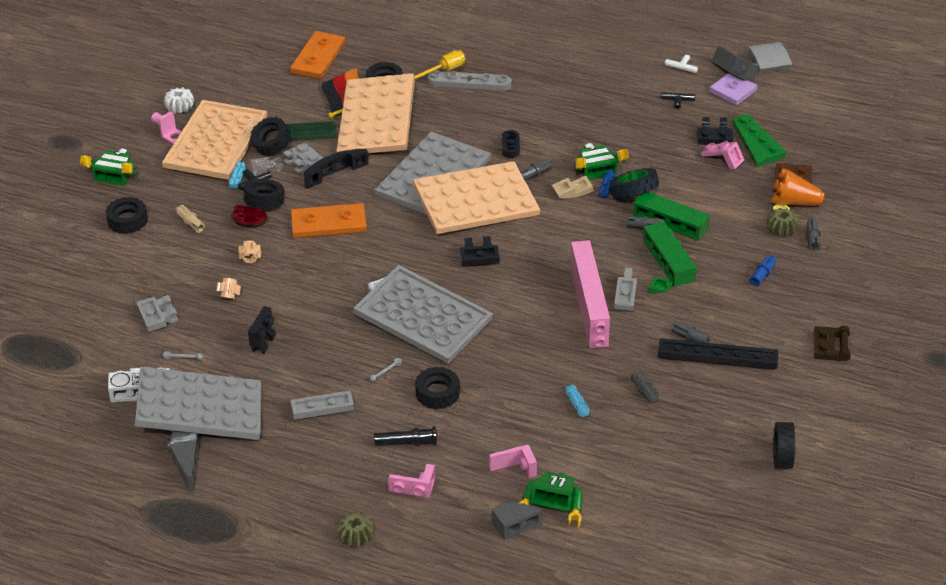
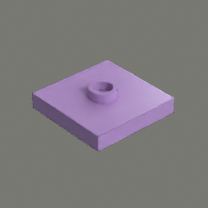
M728 73L710 86L709 92L737 106L756 92L758 85Z

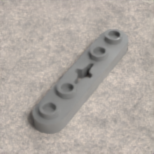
M438 70L432 71L427 75L428 84L436 87L506 91L511 88V78L507 75Z

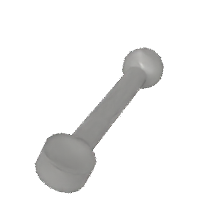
M169 351L163 353V358L166 360L171 357L197 358V360H202L204 355L202 353L171 354Z
M395 358L392 364L377 374L370 375L369 380L375 382L379 376L395 366H400L402 360Z

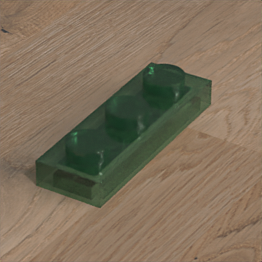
M334 121L286 124L291 132L290 141L335 137Z

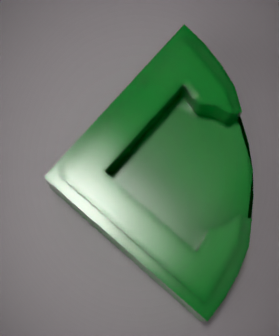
M655 276L648 287V293H664L672 288L673 281Z

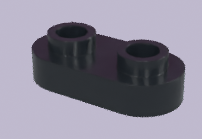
M507 130L502 133V153L506 157L514 158L520 154V137L517 131Z

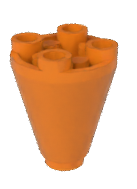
M782 168L779 180L776 179L773 186L776 192L772 196L771 203L792 206H821L824 192L792 171Z

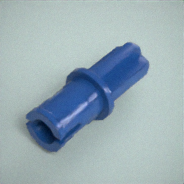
M768 255L761 264L757 265L756 271L749 278L752 285L759 286L763 279L769 276L770 270L776 263L774 256Z

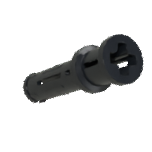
M433 426L432 429H419L416 427L413 431L374 433L375 446L414 443L416 446H419L421 443L437 445L436 426Z

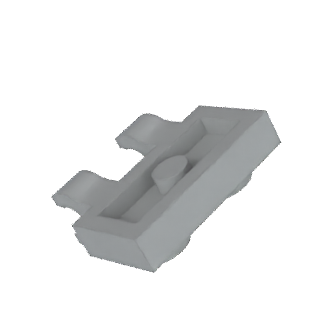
M306 143L283 153L287 157L284 163L287 165L293 163L298 167L294 168V171L298 174L303 173L311 165L323 158Z
M169 295L157 300L154 296L136 302L148 332L167 326L166 322L174 324L179 321L176 315L177 311L170 303L172 301Z

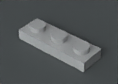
M351 391L290 400L294 420L354 410Z

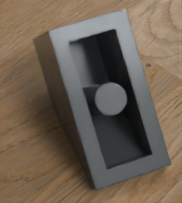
M510 501L492 509V524L502 538L507 540L541 525L542 509Z

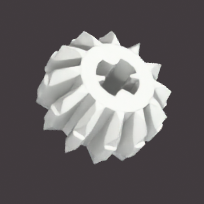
M184 87L181 89H170V92H166L164 103L169 112L182 114V112H188V110L192 109L194 97L190 90H185Z

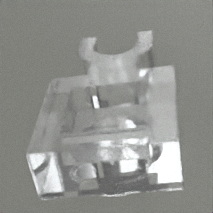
M268 157L250 160L255 176L267 171L271 172V170H283L281 157L274 158L273 160H269Z

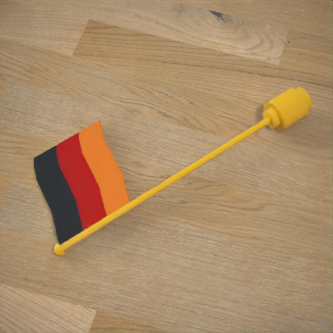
M454 50L441 56L440 65L415 75V79L439 68L449 72L462 66L466 61L461 50ZM357 68L322 83L323 94L330 106L329 118L333 119V116L342 113L347 80L359 79Z

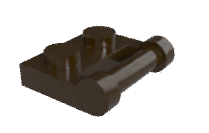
M845 325L839 328L814 326V359L848 361L851 358V352L848 349L850 328ZM835 337L840 338V351H835Z

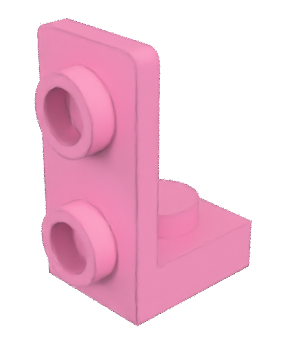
M737 142L711 143L701 153L702 157L723 154L730 170L736 169L744 161Z
M529 445L489 455L490 471L520 464L522 471L525 470L529 478L537 476V461Z
M427 464L425 471L420 473L419 479L389 474V491L430 498L435 482V465Z

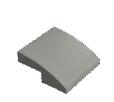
M781 42L748 47L752 62L760 66L758 69L759 73L791 68L792 66L790 57Z

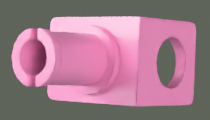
M170 111L162 116L160 113L155 112L151 116V121L160 126L161 137L174 145L177 139L170 137L181 134V131L176 129L174 113Z

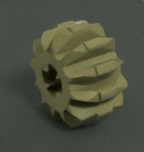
M779 207L778 210L773 209L772 213H769L767 220L768 230L772 231V234H778L779 237L781 235L787 237L788 234L794 235V232L799 227L798 215L794 213V210L789 211L788 208L782 209Z
M351 512L350 516L344 515L342 520H339L337 535L341 539L342 544H348L350 548L353 545H357L359 548L361 544L367 545L368 540L372 539L374 526L368 515L363 516L361 512L354 515Z

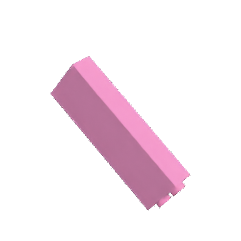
M590 240L571 242L570 271L589 348L609 347L610 316Z

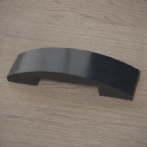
M352 149L341 151L315 162L304 172L305 188L308 189L322 183V177L350 167L352 170H356L368 165V150Z

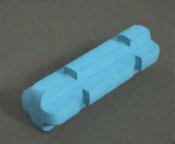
M238 161L228 182L229 188H238L243 171L246 169L244 162Z
M573 384L567 386L565 393L570 398L579 416L582 418L588 416L590 409L585 404L586 402L576 386Z

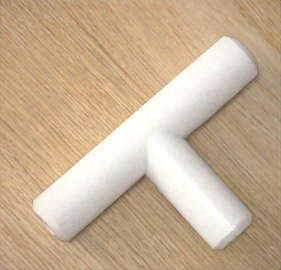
M684 55L680 62L669 59L665 61V66L692 73H697L698 67L687 64L690 60L688 55Z

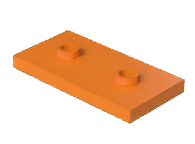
M315 31L290 67V73L322 79L345 44L346 37Z
M364 203L291 209L293 238L367 232Z

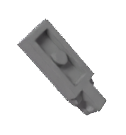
M625 268L624 277H618L614 309L633 311L637 279L632 278L633 268Z

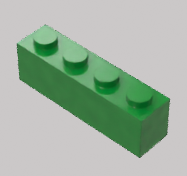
M643 192L634 202L633 216L663 219L668 228H671L673 232L699 241L709 229L710 214L659 195Z
M664 221L644 226L643 242L668 279L673 281V286L677 287L695 282L697 266L689 258L688 252L684 251L680 241L675 238L672 229L668 228Z

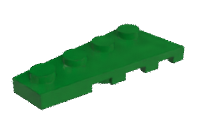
M748 113L733 118L732 124L739 137L743 139L744 146L748 148L749 155L754 159L756 168L786 157L787 152Z

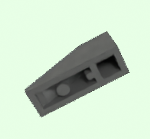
M717 46L711 60L728 72L749 81L754 80L760 67L721 46Z
M172 431V437L168 439L167 443L168 452L172 453V460L189 491H194L199 451L198 433Z

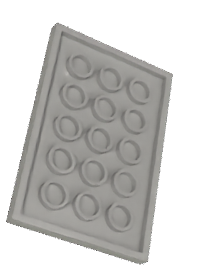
M430 132L374 189L375 195L427 215L413 187V179L484 167L491 160V153Z
M400 265L353 307V314L448 364L493 319V313Z
M140 367L135 416L136 427L259 440L261 380Z

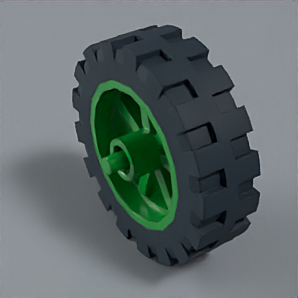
M643 168L620 174L618 177L610 180L609 183L614 197L626 198L627 196L632 197L651 191L650 189L656 188L660 182L656 169Z

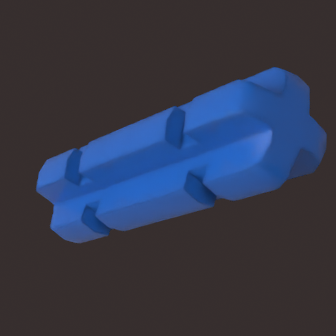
M608 170L605 173L599 188L598 195L602 196V198H606L611 190L609 182L616 176L612 170Z

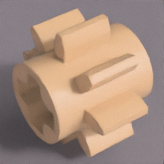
M244 241L243 246L238 247L239 259H243L246 263H256L257 258H261V245H257L254 241Z
M223 278L222 283H217L216 291L221 293V298L234 299L235 295H240L241 286L237 285V280Z

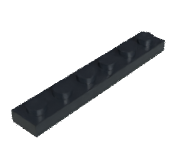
M660 338L658 357L777 369L779 350Z

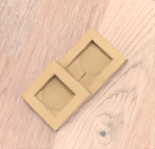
M587 176L572 182L569 178H566L552 185L559 198H574L594 192Z

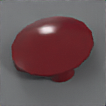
M238 204L234 206L231 218L243 225H258L267 220V214L263 209L245 207Z

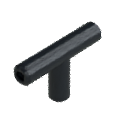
M661 93V99L674 100V108L676 109L681 108V100L695 101L696 96L695 94Z
M245 169L243 174L249 180L238 184L240 190H244V186L248 181L261 178L269 179L272 174L270 171L255 176L249 169Z

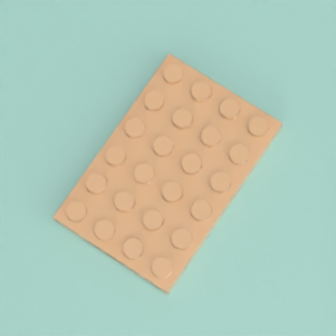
M414 73L347 80L337 153L352 149H367L368 153L407 150L415 84Z
M202 100L162 162L163 168L230 180L236 163L242 160L252 143L250 136L253 127L259 121L267 118V111Z
M514 161L413 179V187L436 234L540 215V208Z

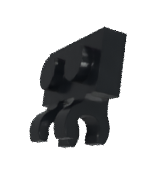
M702 117V128H697L698 145L721 144L725 141L733 142V128H727V117H720L719 128H710V118Z
M483 236V246H473L472 237L464 238L465 245L460 248L462 266L499 263L498 246L491 244L490 236Z
M264 306L248 330L249 346H252L253 352L260 348L262 354H265L268 349L267 343L263 341L265 335L270 337V341H273L276 336L275 330L271 328L274 323L271 307Z

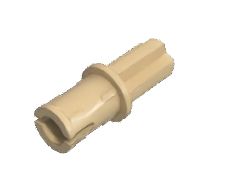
M184 205L176 208L177 214L184 220V223L190 225L196 233L204 230L202 227H205V224L197 218L194 212L189 211Z

